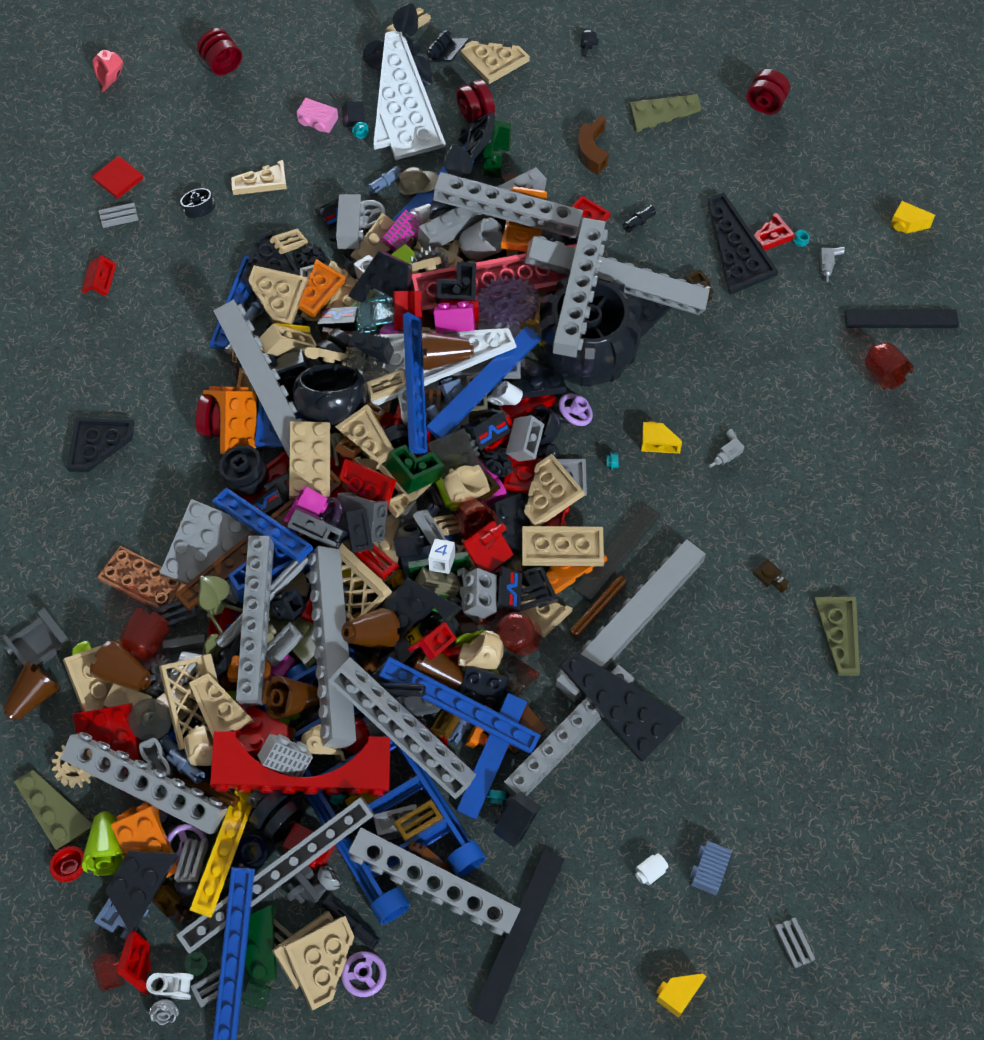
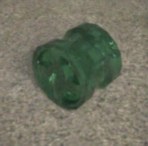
M201 952L190 953L184 962L186 972L194 975V977L201 976L207 969V958Z

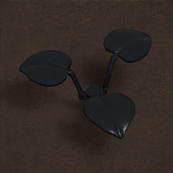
M409 3L394 13L393 26L396 31L402 32V36L409 41L407 44L423 86L431 85L430 63L424 56L416 55L420 52V45L417 41L408 37L413 36L418 29L416 8L413 3ZM381 40L371 41L363 51V60L375 70L382 69L384 42Z
M454 144L451 145L450 150L445 156L444 166L449 174L458 175V177L462 178V175L471 173L473 162L469 153L464 148ZM432 200L429 218L433 220L456 208V206Z

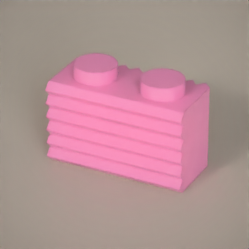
M305 98L297 110L298 122L303 126H311L320 132L329 133L338 119L337 108Z

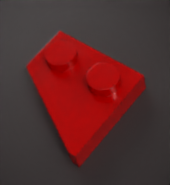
M777 213L773 215L769 223L766 222L762 229L754 234L764 251L793 240L795 235Z
M133 931L127 935L116 972L144 995L150 994L146 986L147 973L151 972V962L149 960L150 945L137 932Z

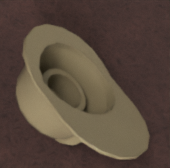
M410 167L404 170L403 173H400L398 189L403 195L430 192L435 189L439 176L431 171H421L417 167Z

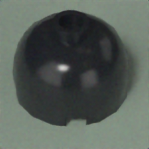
M535 407L534 410L536 411L532 414L528 413L527 416L532 415L544 424L539 446L552 443L557 438L561 424L556 413L548 407Z

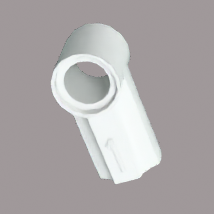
M183 651L178 662L201 657L202 655ZM196 663L189 664L185 671L193 676L194 673L198 672ZM173 669L170 672V679L175 682L179 672ZM182 675L178 684L183 685L189 678Z

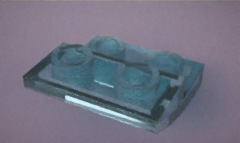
M386 294L372 297L356 306L358 307L357 328L360 333L377 331V324L394 322L392 297Z

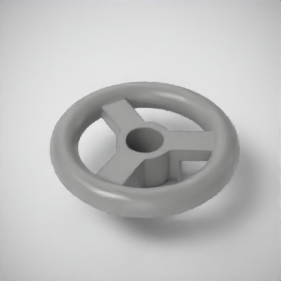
M365 200L362 201L365 202V206L372 205L377 207L373 210L365 209V213H362V216H364V227L361 228L371 229L377 221L376 215H381L382 213L386 215V210L378 201Z

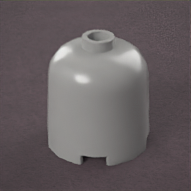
M492 217L484 218L461 233L459 238L460 248L468 259L480 261L504 250L501 248L503 236L500 229L502 227L497 220Z

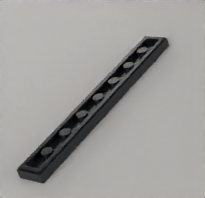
M544 850L519 906L520 912L510 933L507 934L472 1012L473 1016L493 1025L565 858Z

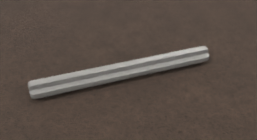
M307 557L300 563L294 560L271 583L270 602L308 564L309 559ZM243 613L216 640V643L222 649L225 646L227 647L241 633Z

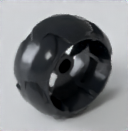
M341 364L313 366L301 372L295 379L293 386L294 405L300 416L309 422H330V425H338L360 410L368 401L367 384L363 375L355 368Z

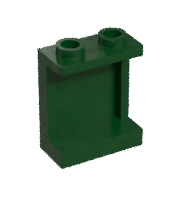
M495 120L492 141L489 145L485 146L484 175L491 178H501L502 153L498 151L499 149L510 150L511 123Z

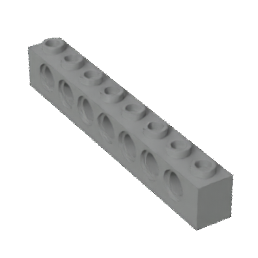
M440 172L434 190V201L571 238H576L583 210L443 172Z
M583 218L555 335L554 354L576 357L578 350H582L584 339H581V334L586 333L587 323L584 321L585 318H589L591 307H588V303L593 302L594 291L591 290L592 287H596L598 279L595 272L600 271L601 260L598 259L599 256H603L605 245H602V242L607 240L608 230L605 229L606 221Z
M248 536L236 700L241 706H263L262 690L265 679L274 543L270 536Z
M351 657L328 680L452 797L457 799L470 786L476 774Z
M620 665L611 672L633 686L634 677ZM586 698L504 781V790L510 796L514 797L519 792L527 796L603 718Z
M80 732L79 734L70 735L61 755V760L208 834L219 831L228 807L222 805L223 802L220 799L208 798L203 795V791L197 788L190 789L184 786L185 783L176 778L170 779L166 777L165 772L158 769L152 770L147 767V763L141 760L134 761L128 758L129 755L119 750L114 751L110 749L111 746L109 744L92 740V736L87 733ZM88 748L91 750V758L87 755ZM106 758L110 761L109 768L105 764ZM125 767H126V768L128 769V771H129V774H128L127 777H126L125 774H124V768H125ZM143 776L147 779L146 786L142 783ZM162 785L166 788L165 796L161 793ZM180 795H183L185 798L184 805L180 803ZM199 804L204 807L203 815L198 810Z
M359 828L347 854L351 855L350 860L360 865L363 862L371 865L370 870L382 875L385 872L391 875V881L402 885L404 882L411 886V891L422 895L423 892L430 895V900L442 906L444 902L450 905L452 912L461 916L465 913L471 916L470 921L480 926L485 923L491 926L490 931L500 936L503 933H510L520 912V908L363 828ZM374 846L378 849L379 854L376 859L368 857V847ZM390 856L396 857L398 860V867L396 869H391L387 865V859ZM410 866L418 870L416 879H410L407 875V870ZM431 876L438 880V886L434 890L430 889L427 885V880ZM449 887H455L458 891V896L454 900L450 899L447 895ZM470 897L476 898L478 902L474 910L467 906V900ZM490 907H494L497 910V917L494 920L489 919L487 916V911Z

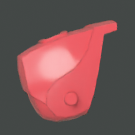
M109 50L100 51L93 59V69L98 81L102 85V92L107 90L118 79L124 64L123 60L115 52H110Z

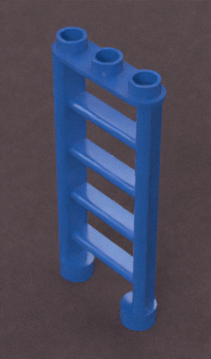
M348 648L349 657L357 663L355 659L356 653L352 648ZM300 663L291 668L286 677L313 685V681L318 679L316 677L317 664L307 669L303 663ZM266 704L255 706L263 712L267 710ZM353 704L355 716L361 711ZM321 718L297 731L293 740L301 742V736L311 727L321 724ZM390 739V751L397 748L414 778L368 804L374 814L386 812L423 790L428 799L433 801L443 820L398 847L412 853L408 848L412 841L427 847L450 833L459 848L451 853L446 861L457 877L467 875L483 864L486 856L477 842L470 840L429 774ZM358 753L349 757L348 759H346V761H343L338 765L332 767L331 769L327 770L321 775L332 772L344 766L346 763L352 760ZM308 768L302 777H312ZM318 791L317 794L313 795L305 794L323 825L336 816L322 791ZM373 817L370 818V819H369L368 821H366L364 824L368 823L369 821L373 820L374 818H373ZM349 836L338 842L336 847L371 903L370 908L381 925L387 924L404 914L411 904L400 887L394 888L383 894L374 879L380 874L370 870L371 865L366 866L364 862L360 865L350 860L351 855L347 854L352 841ZM390 856L387 859L389 868L398 864L396 857Z

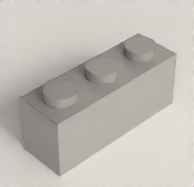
M339 194L336 231L338 249H360V241L364 239L363 230H361V227H364V216H362V213H365V202L361 201V194Z

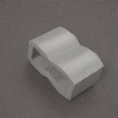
M153 737L140 743V754L145 763L148 764L147 767L152 770H161L166 773V777L173 779V771L166 760L165 752L159 741Z

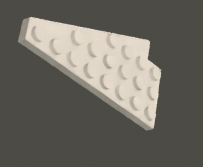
M396 30L386 32L374 135V150L390 146L395 160L445 147L446 143L406 39L402 36V32Z
M509 328L437 333L469 339V342L474 345V355H470L468 360L432 370H424V386L516 348V343ZM404 333L378 335V337H388L394 349L389 364L359 358V363L356 364L365 382L402 369L406 378ZM398 392L374 401L371 400V402L378 406L397 398Z

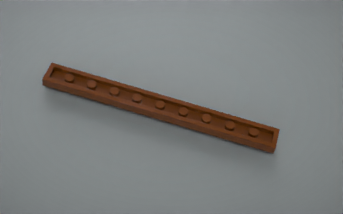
M330 469L331 495L343 485V482ZM291 499L270 517L288 528V523L284 519L295 499ZM253 531L250 532L175 593V597L190 611L199 603L200 576H216L225 581L229 579L228 575L247 561L248 536L259 535Z

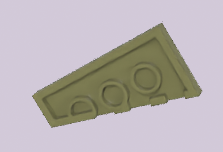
M698 94L630 102V109L637 133L644 128H652L659 123H667L674 118H682L700 112L701 105Z
M34 770L14 781L57 852L90 832L92 823Z

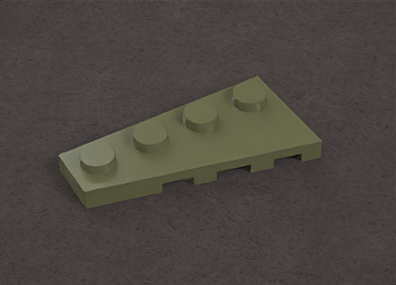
M815 597V604L838 676H860L856 597Z
M271 608L269 610L271 621L268 624L272 623L278 634L291 622L304 636L292 649V652L308 669L317 660L314 656L316 648L315 639L313 638L314 624L301 619L300 616L292 621H278Z

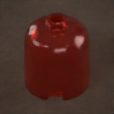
M883 342L873 345L865 357L866 368L883 390L888 387L891 390L899 387L906 381L905 376L909 372H913L914 366L892 343Z
M479 499L461 502L454 513V522L465 540L491 521H494L497 526L499 525L497 514L485 502Z
M144 608L134 609L119 638L120 644L136 660H149L154 657L171 628L167 627L169 624L167 620L155 612H152L151 615L143 612Z
M511 612L504 615L497 625V634L503 641V647L512 654L527 656L534 653L540 646L542 634L540 625L526 614Z

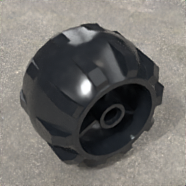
M565 277L557 281L556 293L543 296L540 302L539 328L536 330L537 335L541 337L538 343L540 359L545 361L551 370L563 374L564 380L574 384L591 387L592 385L617 380L628 365L634 363L637 356L641 337V326L639 323L641 306L639 300L632 297L627 298L624 294L625 284L618 279L613 280L611 283L597 280L596 287H592L591 290L594 291L593 302L588 303V307H591L590 315L584 321L587 323L586 333L581 334V339H584L582 350H578L576 357L554 354V340L569 278ZM606 317L613 323L616 331L604 337L600 328L602 320Z

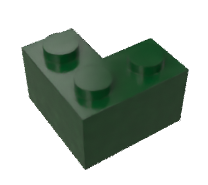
M403 445L389 451L385 467L405 492L410 494L439 481L444 464L433 451L416 458L409 451V448Z

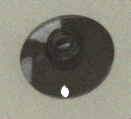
M149 698L138 702L131 709L128 723L130 730L137 738L147 741L153 737L156 739L163 737L171 727L172 718L169 707L164 702ZM147 715H153L151 721L145 720Z

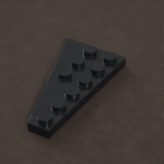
M723 192L708 198V207L729 294H734L777 276V268L726 194Z
M577 651L572 652L559 665L562 671L640 761H644L685 719L682 715Z

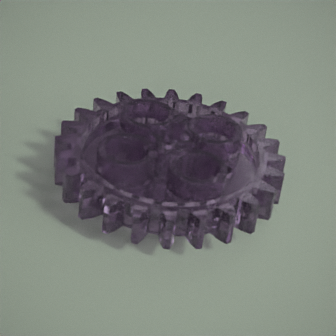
M505 275L503 280L498 277V281L491 279V285L485 283V288H481V293L478 294L479 312L482 313L483 318L488 317V322L494 320V325L500 322L502 327L506 323L510 327H512L513 323L520 326V321L527 323V318L533 319V314H537V309H539L538 290H534V284L529 285V280L522 282V277L515 280L514 275L511 279L507 275Z

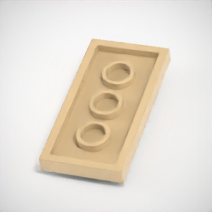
M290 421L289 499H296L303 485L330 499V422Z
M522 526V566H604L603 527Z

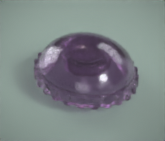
M329 497L326 501L328 505L322 514L319 513L318 517L337 525L342 518L343 507L339 499Z

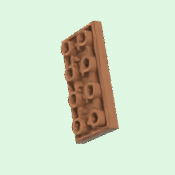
M119 546L97 577L103 583L154 609L176 601L175 593L186 585L159 574L161 566L122 546ZM171 608L161 611V613H168Z

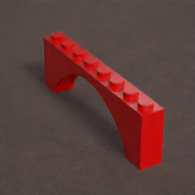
M214 731L210 786L218 792L237 789L238 792L246 793L251 792V789H260L261 793H273V790H282V793L285 794L304 791L305 794L313 795L317 794L318 791H325L327 795H339L340 792H349L348 795L351 796L370 793L371 796L379 797L384 796V793H387L389 790V737L368 736L367 744L352 760L332 772L314 777H292L270 770L256 761L242 747L236 738L235 731Z

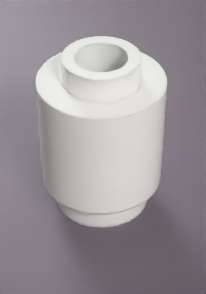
M660 854L651 855L635 868L637 872L635 876L641 884L651 885L666 873L665 870L668 868V864Z

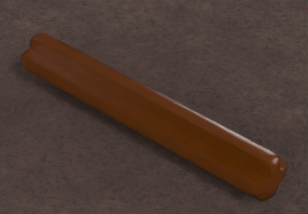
M621 575L617 576L570 628V634L578 638L622 590L627 580Z
M178 770L173 778L183 781L185 786L197 788L203 791L205 795L220 799L223 803L232 807L237 806L240 801V797L230 791H215V788H211L210 783L205 780L195 784L189 777L180 774Z

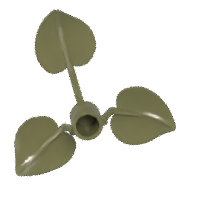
M200 576L199 604L202 609L208 612L207 616L211 618L219 632V635L212 634L207 639L202 656L211 654L213 664L216 665L219 660L218 654L222 649L216 643V640L224 632L214 615L221 614L224 607L238 612H243V608H238L221 601L229 593V585L224 579L216 576Z

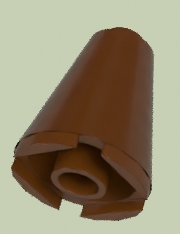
M422 332L424 370H432L468 360L470 355H474V345L469 342V339Z
M379 608L344 623L341 634L347 643L386 650L391 649L398 642L400 635H397V628H400V623L392 610Z
M109 640L96 652L95 657L97 660L95 664L91 663L90 665L91 676L138 692L149 687L151 674L118 641L114 640L112 642Z
M420 646L417 650L418 654L415 656L413 663L410 662L409 667L455 691L458 688L461 689L465 672L443 652L430 660Z
M27 661L3 706L6 710L4 714L13 721L16 718L21 720L58 691L61 685L57 681L54 683L51 680L52 677L40 667Z
M273 676L270 681L264 684L262 690V704H266L267 707L265 712L273 719H283L316 707L320 703V699L317 696L318 687L283 676Z

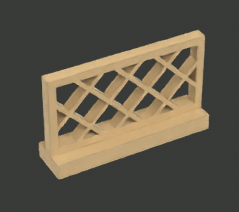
M342 543L339 548L342 570L351 569V577L343 578V583L350 582V591H344V596L349 595V602L345 604V609H348V612L345 610V614L349 620H353L352 608H362L361 614L358 616L360 617L374 611L393 592ZM310 571L305 575L308 580ZM355 582H364L363 590H354ZM376 593L378 595L373 602H367V594ZM363 594L362 603L353 604V596Z
M211 654L159 666L179 750L185 749L182 736L186 729L188 731L193 729L188 726L192 717L194 716L202 722L200 727L205 726L206 721L195 713L199 707L198 703H196L193 710L183 705L187 696L194 700L196 698L190 692V685L188 689H185L178 682L182 675L193 681L209 673L218 683ZM196 663L198 672L195 677L185 671L189 664ZM173 668L179 672L175 682L168 678L166 669ZM175 687L185 693L180 702L173 699L172 692ZM180 708L190 714L185 723L178 719L177 714Z

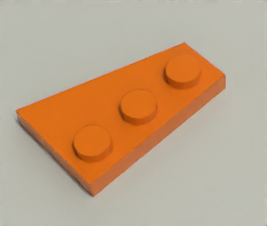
M316 259L314 268L309 276V281L299 302V309L314 318L346 282V276Z
M604 555V563H605L606 561H608L606 555ZM551 566L546 575L555 594L576 582V578L582 574H588L593 571L592 568L595 566Z

